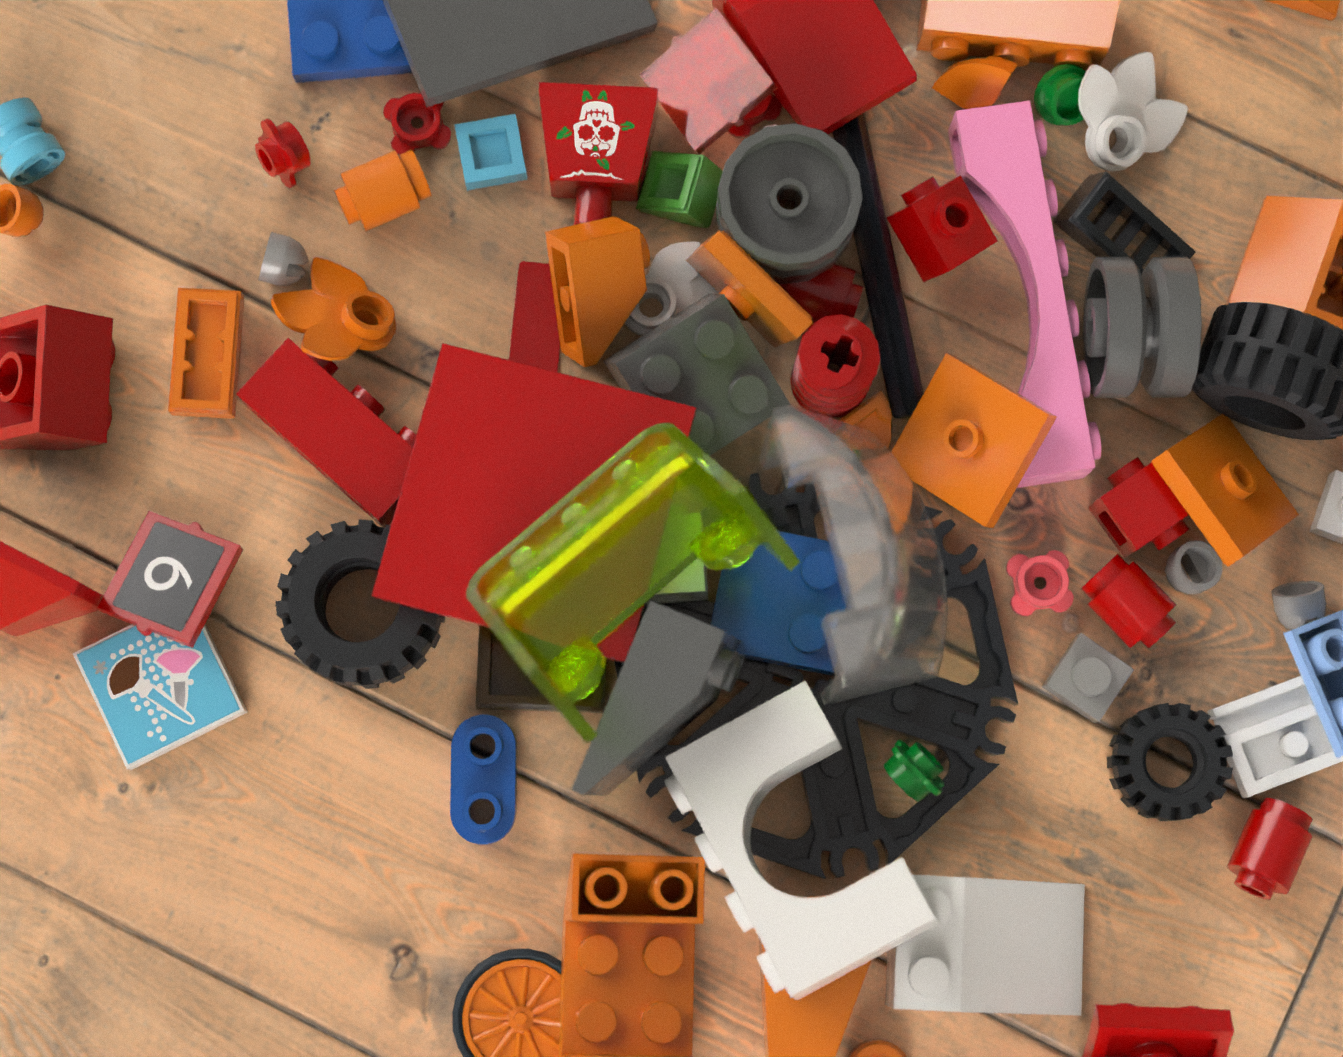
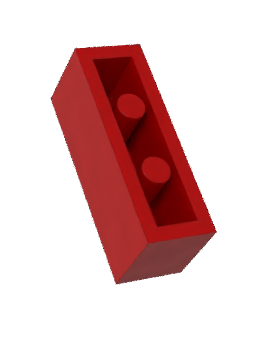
M287 338L242 386L236 395L250 411L374 521L385 528L386 524L390 525L394 517L416 434L406 426H403L396 433L379 418L385 411V408L370 393L358 384L349 392L332 377L339 369L333 361L311 356L303 352L291 339Z

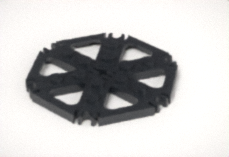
M801 465L799 470L804 479V493L796 492V474L789 466L784 467L781 471L784 483V490L776 495L767 494L761 487L759 474L754 473L750 475L748 483L749 495L753 502L748 504L745 501L740 490L739 478L700 513L704 524L705 545L719 532L730 528L731 522L818 539L814 518L819 511L828 507L839 508L887 524L898 534L899 547L897 552L848 595L837 657L852 662L850 665L836 660L833 676L846 679L845 683L830 678L828 681L818 680L813 688H810L843 749L801 771L810 814L809 829L800 838L786 839L753 827L751 828V847L754 856L826 879L821 868L822 851H829L828 864L835 878L845 876L842 857L846 850L850 848H856L863 853L868 871L876 870L879 865V856L872 842L878 839L884 849L887 866L990 774L999 764L988 763L974 754V751L978 749L990 756L1004 754L1006 746L990 741L986 736L985 727L988 721L992 719L1011 724L1015 721L1016 714L1008 708L1002 706L991 707V699L1005 700L1014 706L1018 704L986 560L984 558L977 568L971 572L962 574L960 568L966 566L975 557L978 548L972 544L963 553L953 555L948 553L943 547L944 536L956 525L952 519L940 523L933 530L932 534L929 535L924 532L925 527L943 511ZM945 598H952L961 602L966 608L978 658L979 673L972 683L961 685L877 657V655L935 603ZM703 600L660 604L710 625L715 603ZM646 604L644 607L642 619L649 604ZM745 658L737 681L748 685L683 743L679 745L666 744L636 770L639 783L646 774L658 767H662L665 773L656 777L649 784L646 794L650 798L655 796L661 789L667 787L664 779L674 775L665 758L666 756L802 683L803 674L792 667ZM614 661L618 678L624 663ZM773 676L791 681V685L787 686L772 681ZM823 692L839 697V703L823 698ZM858 721L942 749L949 761L948 772L942 779L945 784L941 788L943 792L938 796L930 792L921 802L914 804L905 814L898 818H888L881 815L876 808ZM676 809L669 815L668 819L672 823L683 820L689 812L682 814L679 809ZM697 818L692 825L681 830L694 836L704 833Z

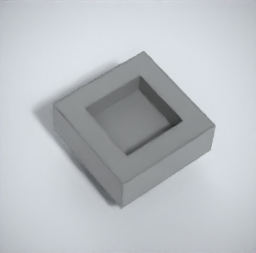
M1080 633L1076 635L1042 688L1091 722L1097 723L1101 720L1134 669Z

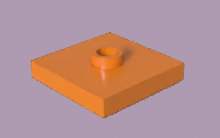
M719 230L686 259L718 294L725 295L737 317L743 321L747 320L774 348L798 339L813 323L811 321L812 317L724 230L722 232Z
M946 353L885 464L982 526L994 528L1057 416L959 357Z
M1223 414L1152 460L1155 469L1227 567L1247 555L1299 515L1231 420Z

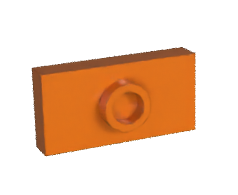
M178 288L168 412L172 416L235 419L245 298L242 291Z

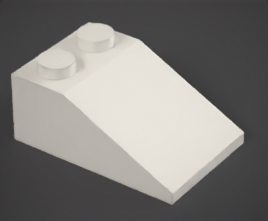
M912 874L939 924L887 951L885 1005L893 1009L947 1012L1081 1015L1085 884Z

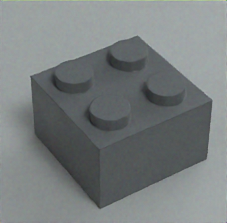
M707 294L604 360L605 365L620 388L696 407L697 412L681 473L686 472L790 404L724 294Z

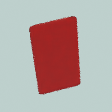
M521 261L518 267L509 360L557 372L560 338L549 263Z

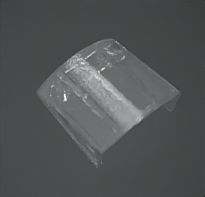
M791 405L773 409L759 457L762 470L781 467L786 489L814 483L847 610L826 615L822 621L836 676L820 693L823 705L937 678L942 662L947 629V584L944 562L936 532L915 485L894 455L872 431Z

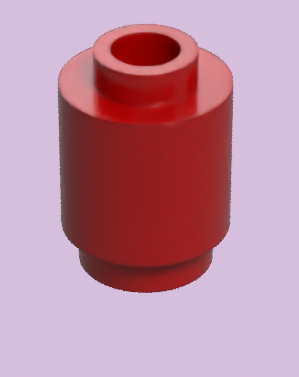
M836 264L809 281L779 284L812 317L811 321L813 323L825 316L839 314L854 318L864 288L852 283L855 270Z
M1119 554L1115 555L1081 588L1091 599L1087 605L1129 648L1133 647L1138 641H1141L1149 649L1176 624V621L1168 613L1177 604L1135 561L1128 564Z
M1264 798L1259 809L1251 810L1227 864V868L1237 875L1234 884L1241 890L1265 900H1271L1274 892L1288 894L1312 840V835L1308 831L1313 821L1311 816L1286 802L1273 798Z

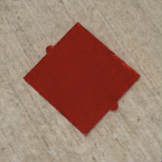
M717 8L711 11L683 37L680 35L675 36L672 39L673 46L639 74L648 87L658 88L659 103L694 151L699 155L731 127H741L744 124V116L778 88L725 16Z

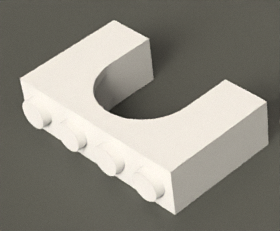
M806 681L666 756L665 758L674 775L664 779L667 789L680 812L685 814L693 810L704 833L694 839L710 870L715 873L723 868L735 892L727 895L725 898L742 931L745 933L755 928L764 945L766 952L758 955L757 960L775 993L786 988L790 997L796 1000L939 924L903 858L894 861L835 894L819 898H801L783 893L772 887L760 873L751 847L752 823L760 803L774 787L784 780L843 749Z

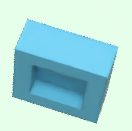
M516 114L454 124L467 191L528 180Z

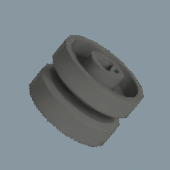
M796 123L768 126L744 139L725 162L717 194L716 217L718 231L722 232L724 230L778 284L809 281L832 268L849 245L863 199L859 171L845 147L822 130ZM780 200L794 201V209L787 210L782 208Z
M1096 257L1092 262L1087 278L1084 299L1083 351L1084 361L1089 372L1090 393L1095 398H1127L1135 390L1139 380H1141V384L1146 392L1153 398H1184L1191 392L1197 375L1202 328L1200 290L1192 260L1187 257H1153L1142 272V275L1134 260L1129 257Z

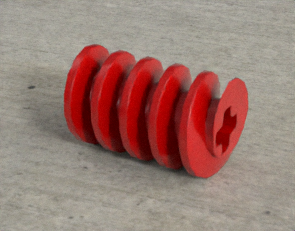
M842 314L825 316L810 325L801 338L790 377L792 395L802 409L814 417L829 420L844 417L861 404L874 381L880 362L878 341L870 328L857 318ZM831 363L841 367L839 373L828 369Z

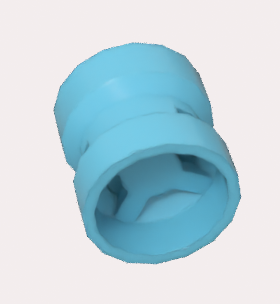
M24 97L13 99L0 105V155L2 157L0 167L9 182L16 186L40 180L55 170L65 157V152L53 134L45 133L41 128L43 117L30 98Z

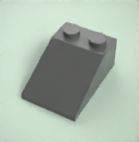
M650 600L571 790L582 795L608 796L716 702L721 689L731 692L745 660L744 655L737 653L741 640L726 631Z

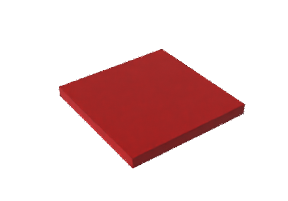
M442 343L371 596L376 599L624 663L641 623L696 416V407Z

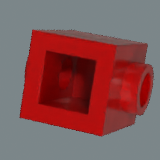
M961 175L941 186L938 185L934 176L903 193L901 197L906 206L887 217L923 283L953 270L998 242Z
M1136 457L1110 475L1107 480L1113 489L1088 507L1124 559L1150 541L1159 551L1190 530L1183 520L1189 515L1155 469L1153 463L1151 462L1145 466L1139 457Z

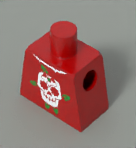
M539 82L538 91L551 196L575 199L574 225L612 217L613 201H637L657 120L658 88Z

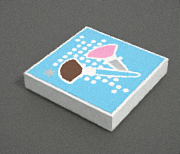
M132 624L72 653L120 756L129 770H133L248 712L206 624L193 648L153 632L149 636H143L137 630V627Z

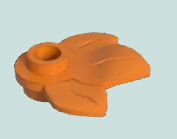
M313 258L310 268L312 289L272 295L271 305L280 321L294 332L304 334L301 350L319 359L329 361L349 358L358 349L365 351L383 349L392 341L396 332L395 312L391 303L382 295L368 291L361 276L327 259Z

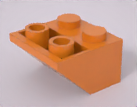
M1266 196L1260 207L1226 305L1235 302H1260L1280 305L1311 314L1343 330V200Z

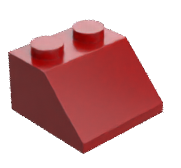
M47 304L0 318V449L72 451L107 443V431L112 421V407L109 402L110 372L116 354L115 344L112 340L113 318Z

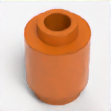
M394 150L340 173L344 186L334 190L348 224L351 225L361 221L365 231H369L419 209V201L432 196L425 175L412 150L400 155Z

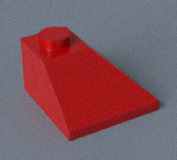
M0 541V631L16 637L99 611L97 607L104 595Z

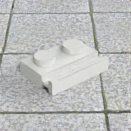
M1302 676L1207 711L1211 716L1210 720L1213 719L1215 726L1220 725L1226 735L1221 737L1224 746L1231 745L1233 756L1227 757L1229 767L1233 768L1232 774L1242 798L1256 795L1343 761V756L1338 758L1335 756Z

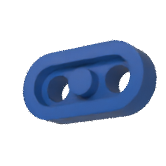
M482 714L472 716L462 722L452 738L450 816L455 830L462 838L475 844L488 845L503 839L511 831L515 823L517 743L514 733L503 720L492 715ZM480 735L491 736L496 744L494 753L486 759H479L472 753V742ZM480 799L491 801L495 808L493 819L486 824H477L471 817V807Z

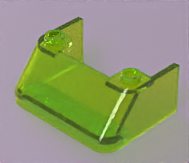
M660 423L639 433L480 567L467 586L466 596L523 671L588 744L598 734L574 703L590 695L601 681L606 661L603 653L596 646L597 643L697 558L709 569H730L745 563L752 556L755 549L762 545L789 571L796 567L800 561L742 484L675 425Z

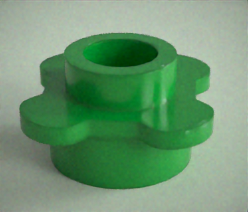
M898 739L894 743L895 746L891 749L893 755L883 764L891 779L917 802H921L930 792L936 796L942 793L943 790L941 788L945 784L938 776L944 770L941 763L919 742H915L909 747L904 741Z

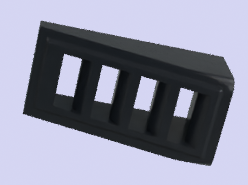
M1107 171L1089 175L1053 221L1068 236L1096 257L1131 258L1138 266L1141 275L1144 271L1143 265L1159 245L1167 250L1163 257H1187L1191 259L1196 252ZM1099 201H1102L1106 205L1091 222L1087 217ZM1120 215L1126 221L1113 238L1110 239L1105 235V232ZM1142 231L1146 234V237L1133 254L1129 256L1124 250L1136 234Z

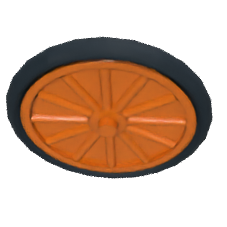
M526 948L509 949L499 952L477 964L465 977L460 986L452 1011L453 1033L462 1056L559 1057L562 961L546 952Z

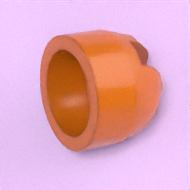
M9 183L0 185V233L12 237H25L29 235L32 230L37 229L43 222L44 207L40 199L26 188Z

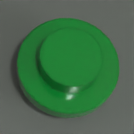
M1061 64L1049 70L1041 78L1035 90L1034 106L1037 113L1045 121L1053 125H1074L1084 120L1079 110L1078 94L1086 71L1074 64Z

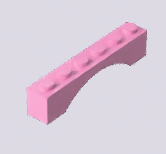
M1030 100L958 110L955 112L948 129L956 177L961 175L978 207L1003 237L1018 267L1027 298L1030 337L1026 369L1018 393L1057 416L1017 488L1083 479L1096 468L1094 460L1101 458V439L1097 424L1095 422H1087L1083 398H1089L1090 378L1085 361H1076L1073 337H1078L1079 316L1074 300L1065 299L1062 277L1068 275V255L1063 239L1055 240L1051 217L1057 215L1058 201L1053 180H1044L1040 158L1045 157L1047 153V138L1042 120L1033 119Z

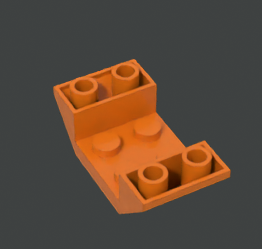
M572 853L563 915L559 1057H693L695 924H704L705 859L703 857Z

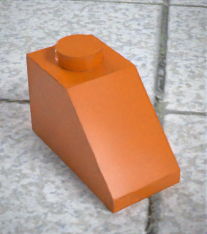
M616 216L545 231L561 352L584 368L598 363L647 291L644 269H648L650 265V251L646 238L640 232V228Z

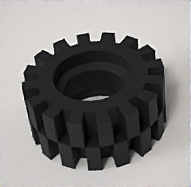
M1169 703L1158 704L1136 712V715L1127 718L1119 726L1122 728L1121 731L1112 737L1109 746L1113 747L1112 756L1107 757V768H1112L1114 778L1109 780L1114 790L1119 789L1124 797L1120 800L1127 807L1136 808L1139 810L1138 814L1146 818H1157L1159 821H1175L1203 814L1212 808L1211 803L1214 800L1223 797L1227 789L1222 786L1225 780L1232 778L1233 768L1227 767V757H1232L1233 753L1231 745L1224 746L1221 737L1226 735L1220 725L1213 726L1208 721L1211 716L1203 710L1195 712L1190 709L1191 705L1183 703L1169 705ZM1162 737H1171L1181 741L1192 755L1193 767L1189 778L1182 785L1175 788L1165 787L1155 782L1146 767V755L1150 746Z

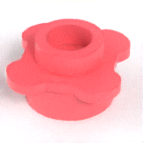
M1051 550L1046 555L1028 558L1024 554H1016L1007 562L1006 573L1013 579L1014 596L1010 600V605L1016 614L1026 617L1030 616L1035 610L1049 608L1056 613H1062L1071 607L1074 596L1068 589L1069 577L1067 569L1069 561L1062 552ZM1036 578L1044 579L1045 587L1043 589H1037L1034 586Z

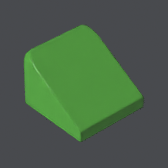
M652 151L636 209L646 214L694 227L709 228L718 200V187L723 170L705 155Z

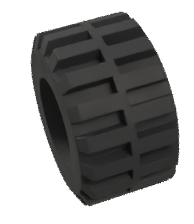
M1235 302L1221 305L1214 311L1201 346L1197 375L1192 391L1217 412L1246 426L1267 433L1300 440H1329L1343 436V330L1311 314L1280 305L1260 302Z
M359 520L358 525L348 526L345 521L331 524L333 531L323 536L316 531L306 538L310 545L302 553L295 549L287 560L292 564L288 575L281 573L277 585L282 591L281 601H276V615L282 619L284 626L280 630L285 641L294 649V654L305 665L324 678L351 688L352 685L362 686L365 689L379 688L380 683L387 681L394 684L404 679V673L415 667L418 670L427 661L424 656L431 647L436 648L441 637L438 631L441 622L445 623V616L399 605L395 620L380 636L365 642H350L339 637L331 629L326 618V604L329 594L338 581L352 572L365 569L379 570L391 526L386 524L385 528L379 527L371 520Z

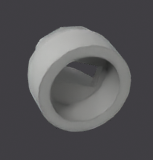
M271 232L259 281L285 286L299 281L305 275V271L298 265L308 262V256L303 246L291 237Z
M1198 540L1189 541L1176 548L1167 559L1165 574L1169 584L1176 591L1184 594H1199L1218 583L1222 575V561L1208 543Z
M1297 581L1280 585L1272 590L1274 611L1281 624L1289 630L1325 616L1324 585L1320 582Z

